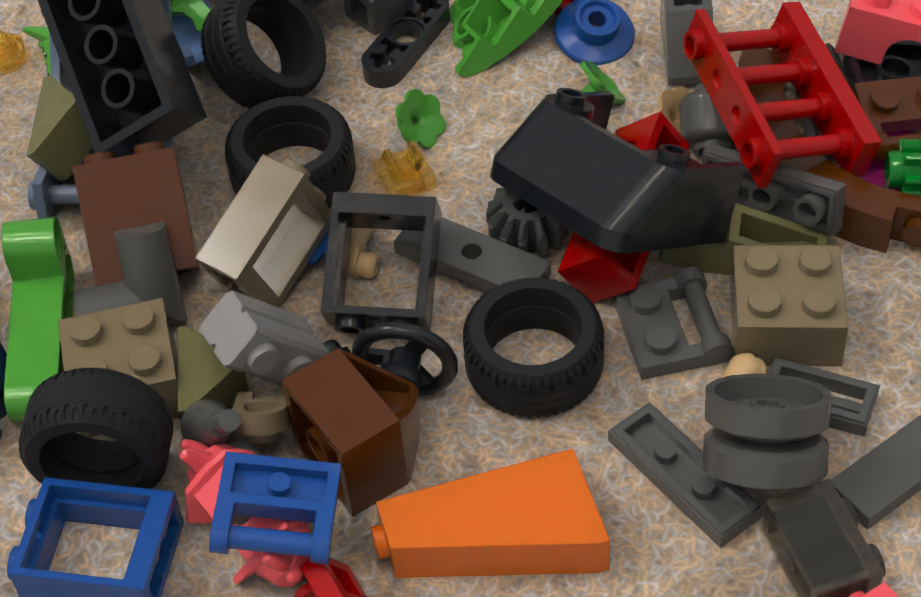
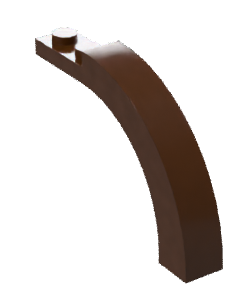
M771 49L744 50L741 52L738 67L782 63L777 54ZM787 83L749 86L748 88L756 103L784 101ZM793 120L767 122L777 140L804 137ZM823 155L780 160L779 164L846 184L843 228L835 235L836 237L882 253L887 252L890 239L906 242L913 247H921V196L899 192L865 181L846 172Z

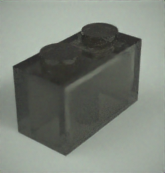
M830 479L766 500L762 531L798 597H848L860 590L867 593L881 584L882 578L886 574L882 555L874 544H867L858 529V518L852 503L846 497L840 498Z

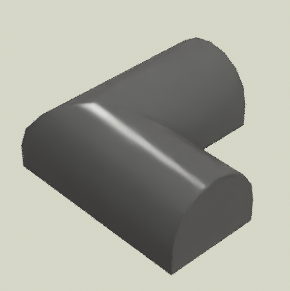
M165 221L114 231V239L124 280L74 291V304L77 316L163 298L170 325L187 322V314Z

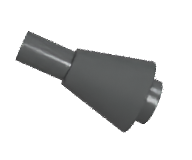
M212 399L199 400L191 404L183 414L181 420L182 436L184 439H191L208 447L216 444H229L234 431L240 426L241 418L235 410L228 409L219 401Z

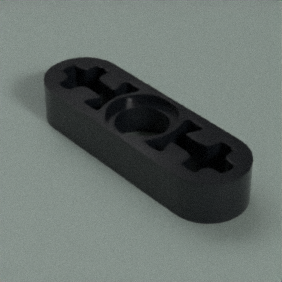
M409 0L362 55L363 77L367 84L375 88H389L397 85L449 24V0ZM404 35L417 37L415 41L409 43L396 41L397 38Z

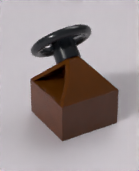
M398 322L373 325L357 336L352 346V354L337 348L281 380L296 446L307 460L341 464L338 499L352 517L409 484L419 443V396L430 395L444 390L452 384L457 375L458 360L453 349L444 339L425 328ZM385 339L409 341L405 346L395 347L392 350L369 348L373 343ZM427 349L437 355L442 363V370L434 377L421 365V355Z

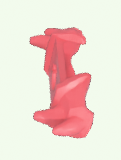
M183 439L180 442L182 451L179 455L180 459L189 466L187 473L190 482L184 490L186 497L187 523L198 524L210 523L213 520L225 453L257 454L252 450L239 449L229 444H216L208 447L191 439ZM250 517L246 523L238 525L310 533L308 522ZM238 550L246 560V563L233 578L235 584L242 582L253 574L280 588L293 587L306 578L300 566L310 557Z

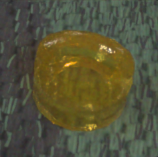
M0 30V74H9L17 71L27 61V51L20 36Z

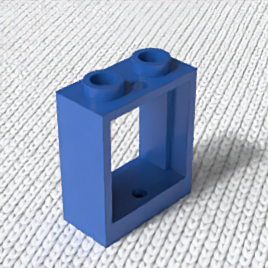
M44 477L37 499H31L27 506L25 514L26 528L20 545L12 548L8 558L7 575L12 580L19 597H161L184 524L175 492ZM65 522L139 529L124 579L48 571Z

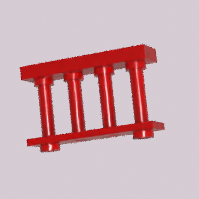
M800 1L782 3L774 24L770 29L718 33L706 9H696L689 30L686 31L683 37L684 54L692 62L740 153L741 162L746 165L745 168L749 170L758 189L768 187L780 160L832 155L837 160L839 166L846 172L857 177L865 176L882 144V140ZM771 48L777 54L782 64L737 68L729 52ZM791 83L802 99L756 103L748 87ZM811 118L822 135L777 140L767 122Z

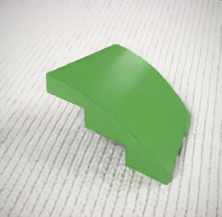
M455 0L450 7L451 22L454 24L452 34L453 45L457 48H462L463 56L462 60L455 66L457 74L464 78L478 74L506 57L537 31L563 0Z

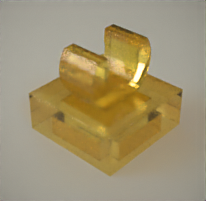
M413 141L407 142V149L393 154L389 149L383 150L381 158L372 161L374 174L385 194L417 196L436 189L435 175Z

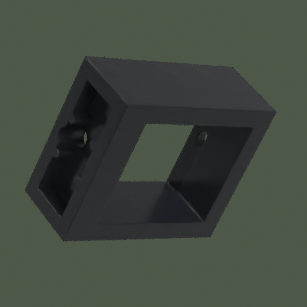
M333 192L320 312L329 325H334V330L348 334H360L365 330V327L381 323L398 322L416 325L431 331L442 216L436 197ZM352 228L423 231L415 309L344 305Z

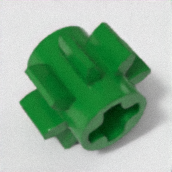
M899 139L898 150L886 151L884 158V181L886 188H898L899 192L921 196V139Z

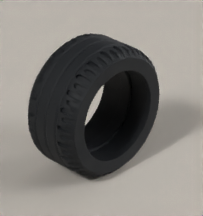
M221 0L210 10L205 18L201 30V47L207 69L218 87L230 99L242 107H247L250 110L262 102L279 97H303L310 93L320 82L326 65L325 41L315 16L302 0ZM246 21L258 26L273 42L280 57L281 74L270 69L254 51L248 37Z
M300 96L271 99L247 110L231 126L225 142V159L234 193L237 195L262 155L267 156L276 150L286 147L306 146L323 152L316 159L302 166L310 172L309 181L326 195L327 198L324 202L328 208H331L333 192H347L353 183L356 171L352 133L347 121L338 110H335L329 104L313 98Z
M540 277L520 278L494 287L493 290L487 291V294L482 295L475 302L464 324L463 349L467 377L481 399L495 409H501L503 413L509 412L513 416H527L528 418L550 417L552 414L558 415L559 412L564 413L567 409L574 408L575 405H579L582 400H585L592 393L603 371L604 327L598 310L584 293H580V290L554 279L550 280ZM526 329L554 331L563 335L575 345L565 356L553 362L540 365L518 364L501 357L493 350L494 346L506 336Z
M78 368L64 371L41 382L32 393L27 404L19 436L20 458L25 468L41 484L44 477L152 489L160 482L167 468L173 435V418L164 399L146 383L131 375L104 368ZM76 432L101 434L117 441L93 439Z

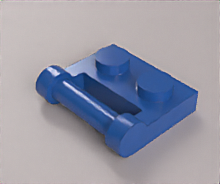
M226 452L210 531V553L228 554L230 549L305 556L310 557V563L328 565L341 479V464ZM235 515L314 523L313 533L236 526L233 525Z

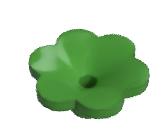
M583 60L580 63V67L589 79V83L581 92H610L615 95L614 104L619 103L622 105L626 101L614 81L603 73L595 63L590 60Z
M412 89L406 93L404 102L397 105L395 110L397 125L401 130L403 139L410 144L417 143L423 149L433 147L436 144L437 135L442 134L446 127L445 119L439 113L440 102L437 97L432 94L424 95L419 89Z

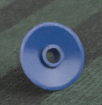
M575 0L559 12L554 22V37L559 48L565 55L578 63H581L583 60H590L596 65L614 62L631 50L635 40V30L630 17L620 6L609 0Z

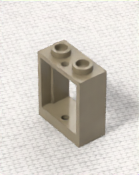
M262 155L195 259L226 292L233 290L280 308L308 264V261L327 234L331 218V210L324 202L327 197L321 190L311 184L309 181L310 172L299 163L288 158H284L282 163L266 155Z

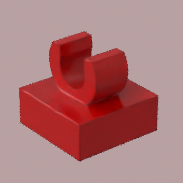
M309 558L300 566L308 583L302 585L296 591L294 597H367L349 565L332 558L329 559L328 565L310 563Z

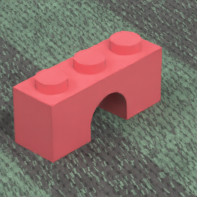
M849 0L834 52L881 65L886 50L892 44L904 40L921 43V0Z

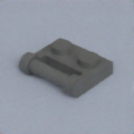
M687 267L677 272L674 277L637 284L635 290L613 296V302L641 380L725 363L733 357L734 349L731 341L726 334L721 333L706 296L707 282L700 268ZM686 299L702 340L700 343L688 345L672 301Z

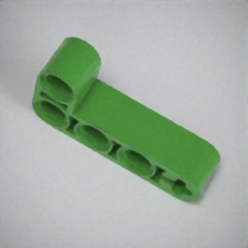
M57 217L11 221L2 224L1 240L3 255L13 281L4 381L5 407L8 418L12 423L24 421L28 401L41 382L55 374L64 372L58 320L73 317L75 278L71 255Z

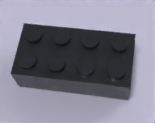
M38 0L95 153L112 151L114 158L134 154L133 147L158 141L165 143L207 118L161 0Z

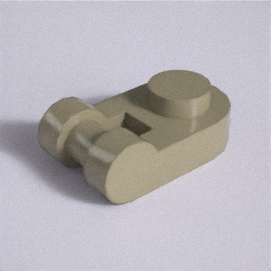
M275 389L274 395L255 396L254 391L237 392L233 410L240 415L241 423L235 431L240 435L246 436L248 442L261 444L276 441L280 438V433L289 428L290 417L283 389Z

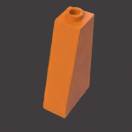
M573 448L377 501L376 505L380 524L370 527L378 560L389 558L395 578L601 573L610 570V539Z

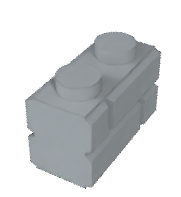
M233 290L225 293L201 323L200 332L208 344L215 347L214 353L225 368L238 372L244 371L247 375L283 386L282 379L329 353L321 340L313 335V329L303 316Z

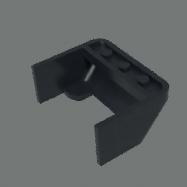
M558 88L556 94L546 95L494 155L490 171V178L494 182L596 246L618 253H637L725 242L746 165L739 161L701 164L690 158L691 152L673 144H661L658 150H641L606 130L614 94L610 92H581L571 88Z

